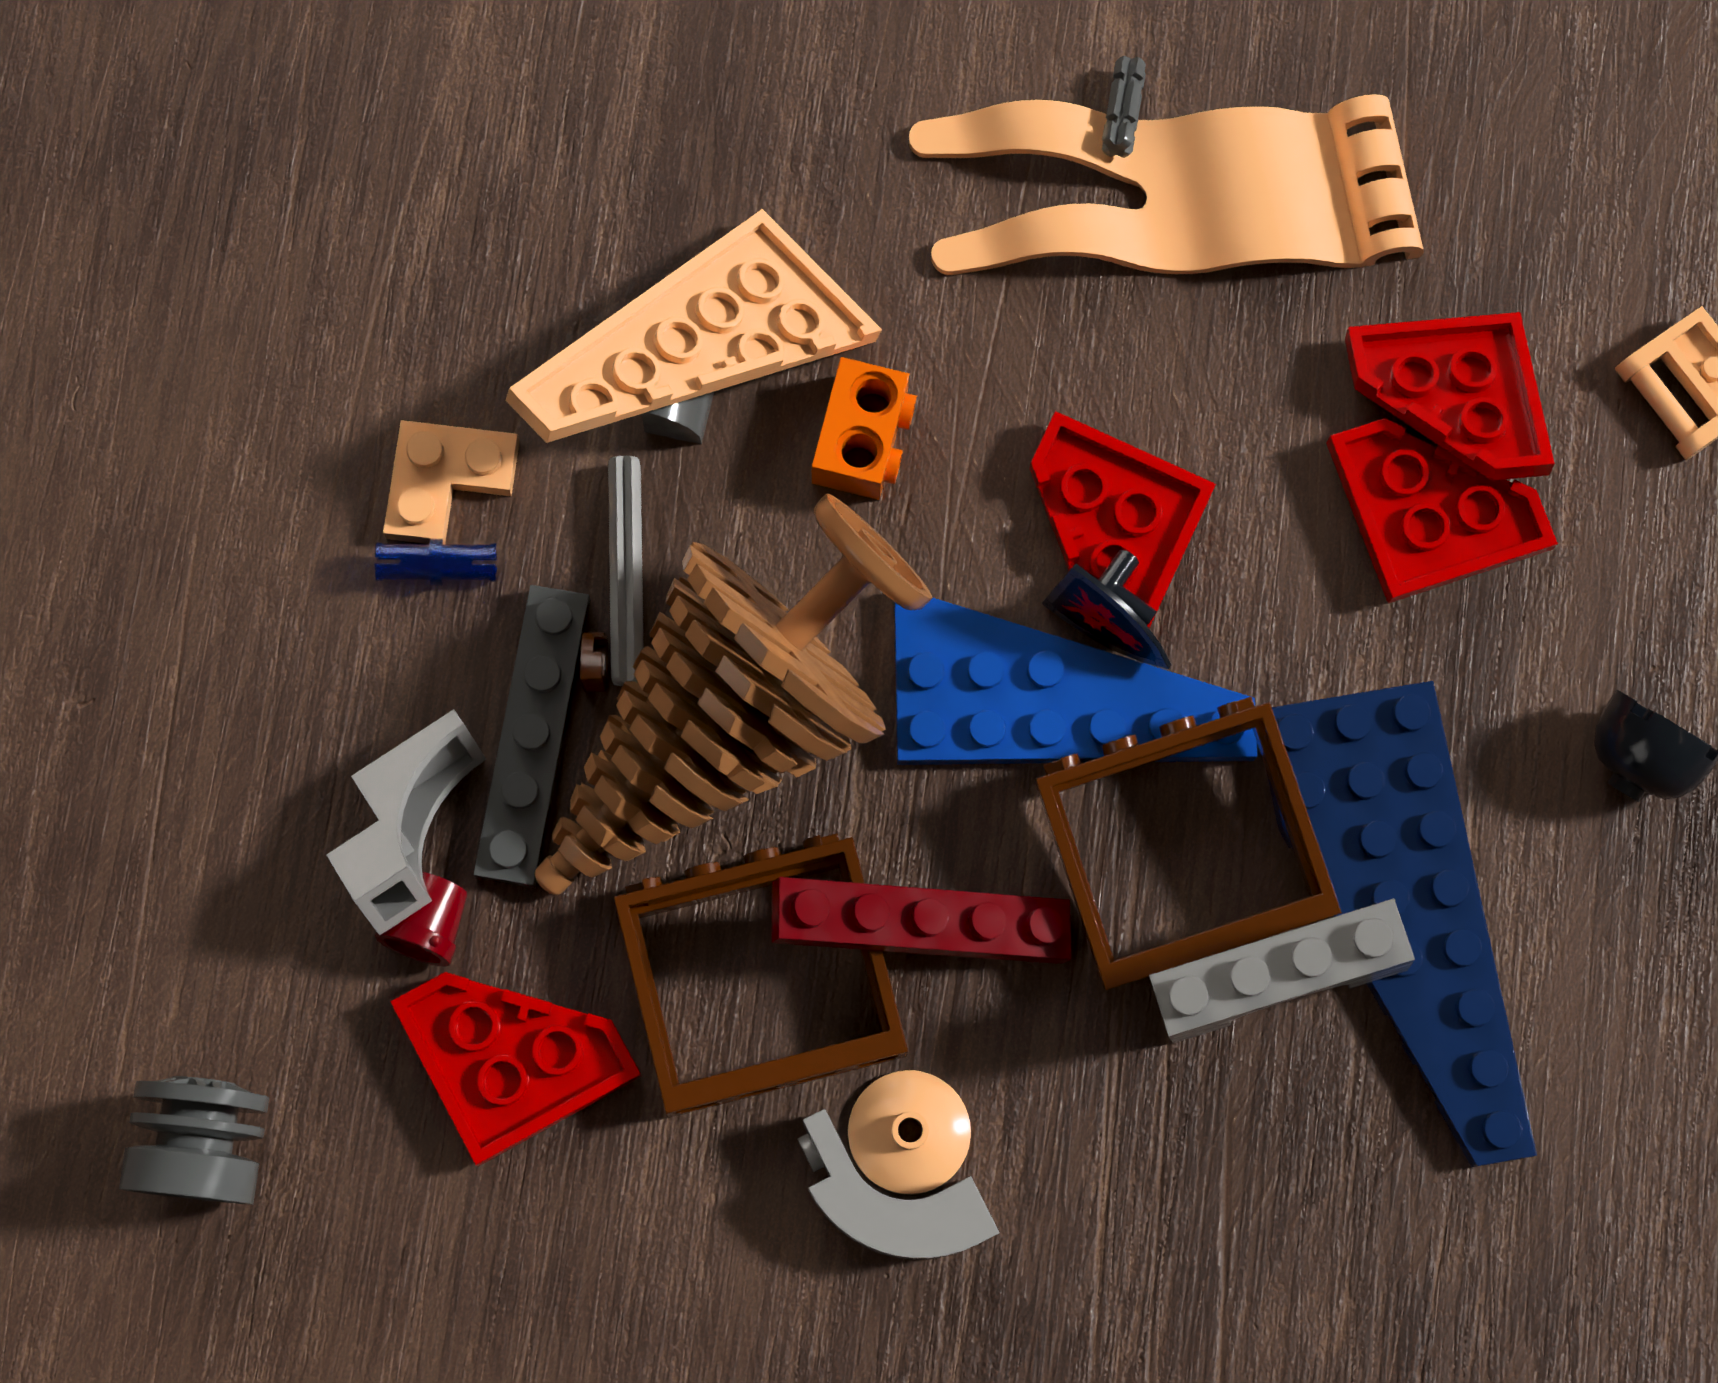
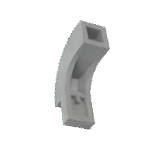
M825 1109L803 1119V1126L807 1134L797 1138L800 1147L813 1172L824 1167L829 1176L809 1187L808 1191L824 1216L839 1231L863 1247L896 1258L933 1259L962 1252L1000 1233L971 1176L930 1197L916 1200L889 1197L873 1189L858 1174Z

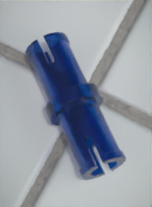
M430 538V544H383V542H376L375 558L377 560H401L398 564L375 563L376 581H383V579L430 580V586H442L443 580H490V582H496L497 580L496 564H472V561L475 560L497 561L496 543H490V545L443 544V538Z

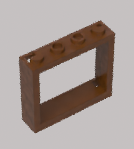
M1252 697L1233 701L1217 707L1219 719L1197 726L1194 716H1188L1159 726L1161 738L1139 745L1136 734L1101 745L1103 757L1081 764L1077 753L1043 765L1046 776L1037 778L1035 784L1105 990L1342 913L1270 702L1254 706ZM1253 729L1309 896L1114 959L1059 793Z
M838 833L820 837V835L813 836L802 842L804 849L780 855L778 847L757 850L743 856L745 864L721 870L719 862L697 865L684 871L686 879L663 885L660 877L642 879L641 883L625 886L627 894L614 897L663 1103L669 1118L907 1056L908 1048L883 952L860 950L881 1033L682 1084L679 1083L640 918L771 886L772 882L778 877L803 878L839 868L842 882L865 883L853 837L839 840Z

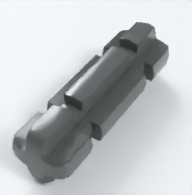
M1122 56L1115 62L1114 81L1111 84L1106 113L1107 122L1104 125L1102 136V150L1110 157L1118 155L1125 158L1133 152L1134 132L1137 129L1142 99L1141 91L1144 87L1146 64L1139 57L1131 59L1127 56Z

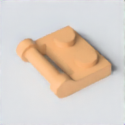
M1701 306L1615 367V371L1625 383L1630 380L1679 441L1675 447L1685 460L1692 458L1718 439V325ZM1660 358L1709 419L1700 428H1698L1650 365Z

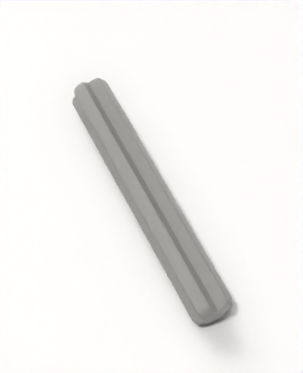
M615 456L610 458L608 462L611 678L613 684L617 686H623L626 681L637 682L633 675L636 669L632 666L640 651L644 649L641 465L639 459L635 456Z

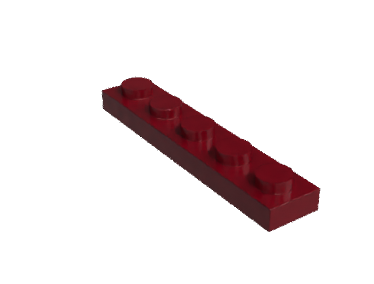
M778 877L772 882V943L1063 964L1071 960L1070 900Z

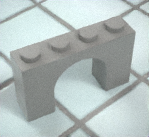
M1393 898L1149 975L1168 1036L1174 1044L1231 1026V1021L1288 1000L1342 985H1348L1350 989L1408 971L1415 958L1395 899Z

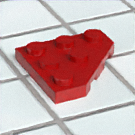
M1520 312L1348 327L1345 343L1355 390L1490 480L1550 475L1555 463Z
M1055 411L1032 458L1029 469L1068 570L1077 564L1093 577L1099 579L1118 551L1126 550L1138 559L1139 564L1123 586L1158 611L1216 484ZM1154 617L1152 618V620H1151V621L1149 622V624L1147 625L1148 628H1150V626H1151V624H1152V622H1153V620H1154Z
M1386 418L1330 435L1326 442L1388 603L1553 550L1558 544L1536 489L1517 480H1514L1512 483L1505 479L1490 480L1441 446L1437 445L1435 447L1406 433L1405 427Z
M444 972L390 1001L476 1166L488 1162L642 1077L613 1021L604 1017L558 1006L552 1002L475 982L469 978Z

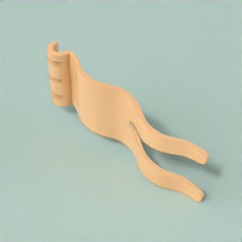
M1372 94L1354 97L1335 105L1328 113H1304L1276 107H1234L1203 111L1170 119L1138 120L1137 129L1134 132L1133 152L1125 158L1118 155L1110 157L1102 150L1103 130L1107 122L1105 113L1084 106L1053 100L1006 102L960 115L923 120L914 124L909 132L910 149L915 155L922 158H978L1003 154H1034L1062 158L1137 186L1147 196L1146 204L1140 209H1127L1090 203L1058 205L1012 217L979 230L941 239L932 247L931 261L935 269L945 275L982 271L1030 259L1051 256L1096 258L1141 271L1161 274H1198L1266 263H1308L1338 268H1357L1375 265L1379 258L1392 253L1405 252L1406 260L1420 258L1424 253L1390 102L1383 95ZM1365 122H1375L1376 129L1363 131L1348 137L1347 130ZM1386 171V179L1375 180L1359 186L1358 179L1371 172ZM1388 220H1397L1399 228L1385 230L1370 236L1369 228L1373 225Z

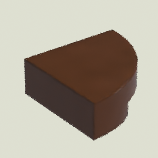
M605 632L582 634L580 679L585 692H606V688H609L608 636H605Z

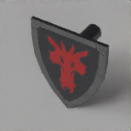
M1126 550L1118 551L1099 579H1096L1079 565L1075 564L1041 603L1089 638L1115 652L1142 663L1169 669L1171 666L1161 643L1147 626L1157 611L1123 586L1139 564L1138 559Z

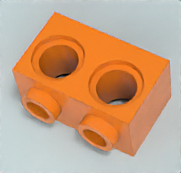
M844 357L840 358L812 463V484L880 500L884 482L895 485L903 450L893 448L898 427L909 430L917 400V395L907 393L910 373ZM878 394L884 397L889 405L880 412L872 413L863 410L857 402L864 395ZM864 448L871 452L875 459L870 465L857 468L849 465L843 456L850 449Z

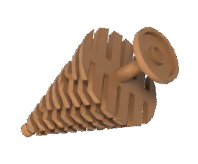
M825 494L816 504L814 514L818 525L843 556L788 613L786 611L789 609L731 560L705 544L693 542L689 546L682 560L683 571L689 577L688 579L680 577L679 581L674 578L666 597V604L671 606L669 612L675 621L659 612L649 633V636L653 638L651 644L655 650L646 646L640 651L632 666L636 669L633 675L637 682L626 681L617 697L619 701L616 705L621 717L609 715L605 727L599 736L605 751L601 750L598 756L591 752L584 766L588 783L595 787L593 789L583 783L581 785L576 784L570 799V812L577 816L576 821L579 825L566 817L559 819L552 833V840L560 845V847L553 856H547L535 870L536 881L542 889L549 894L559 895L575 881L574 877L579 872L593 878L612 869L611 859L602 855L605 851L618 859L629 861L646 852L643 838L657 845L679 834L680 829L677 822L689 828H696L714 819L709 816L714 813L712 806L722 811H727L749 800L743 796L747 790L759 794L777 787L782 781V778L776 775L777 772L784 773L787 771L795 777H799L816 769V758L808 754L809 752L828 761L851 750L849 738L858 743H868L884 735L883 731L886 728L882 717L873 712L876 710L874 704L867 694L857 687L859 684L846 668L827 655L831 651L816 636L870 583L906 610H920L933 597L930 590L908 563L880 534L845 503L833 495Z

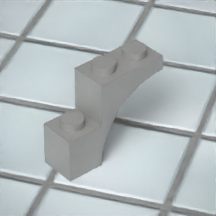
M454 709L351 776L378 818V821L326 854L352 899L379 936L432 901L427 892L422 873V851L428 828L436 811L450 791L471 770L486 760V757Z

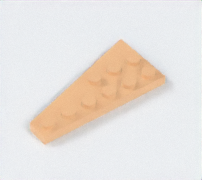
M761 209L511 386L505 401L548 443L876 342L882 329Z

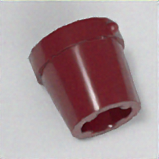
M422 872L427 892L432 901L380 936L376 932L375 938L383 946L408 958L434 966H450L456 950L454 943L468 894L462 887L447 879Z

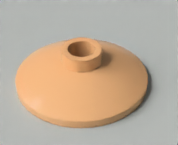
M897 1071L878 1078L860 1094L849 1118L848 1141L850 1151L857 1166L874 1184L894 1193L920 1194L943 1185L961 1167L970 1145V1120L961 1098L946 1082L934 1075L921 1071ZM906 1119L916 1120L922 1128L920 1139L915 1142L902 1140L898 1133V1126L902 1121Z

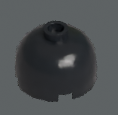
M1616 690L1602 711L1595 728L1594 738L1598 759L1608 770L1613 772L1607 783L1637 802L1640 801L1645 792L1665 800L1682 797L1696 789L1709 775L1718 761V750L1664 716L1643 707L1635 699Z

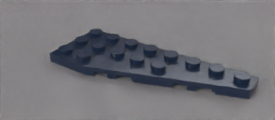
M1421 682L1272 707L1342 912L1331 917L1333 918L1393 898L1395 899L1415 960L1408 971L1366 984L1384 1015H1388L1404 1043L1402 1047L1412 1064H1416L1436 1099L1434 1102L1469 1164L1471 1167L1537 1156L1434 682ZM1268 776L1278 830L1287 846L1293 849Z

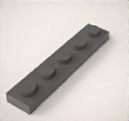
M530 585L475 864L474 877L476 879L536 889L537 881L534 873L541 863L580 659L582 634L585 632L591 601L589 594Z

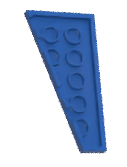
M932 598L922 609L915 611L906 610L894 602L897 765L1050 763L1077 753L1080 762L1085 763L1103 757L1101 745L1136 734L1140 745L1161 738L1162 735L1159 729L1161 725L1193 715L1198 726L1219 719L1217 707L1251 697L936 598ZM1252 697V700H1253V703H1254V706H1255V698ZM1253 729L1154 762L1254 761L1257 758V741Z

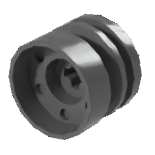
M172 1076L157 1081H136L134 1098L162 1103L160 1114L131 1113L129 1123L157 1132L155 1145L125 1148L119 1190L253 1205L260 1163L232 1154L234 1141H250L264 1137V1128L237 1123L238 1112L267 1113L269 1097L252 1093L232 1082L207 1078Z

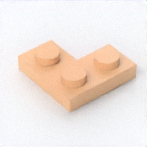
M401 420L383 530L386 539L445 546L453 490L512 497L520 442L518 434Z

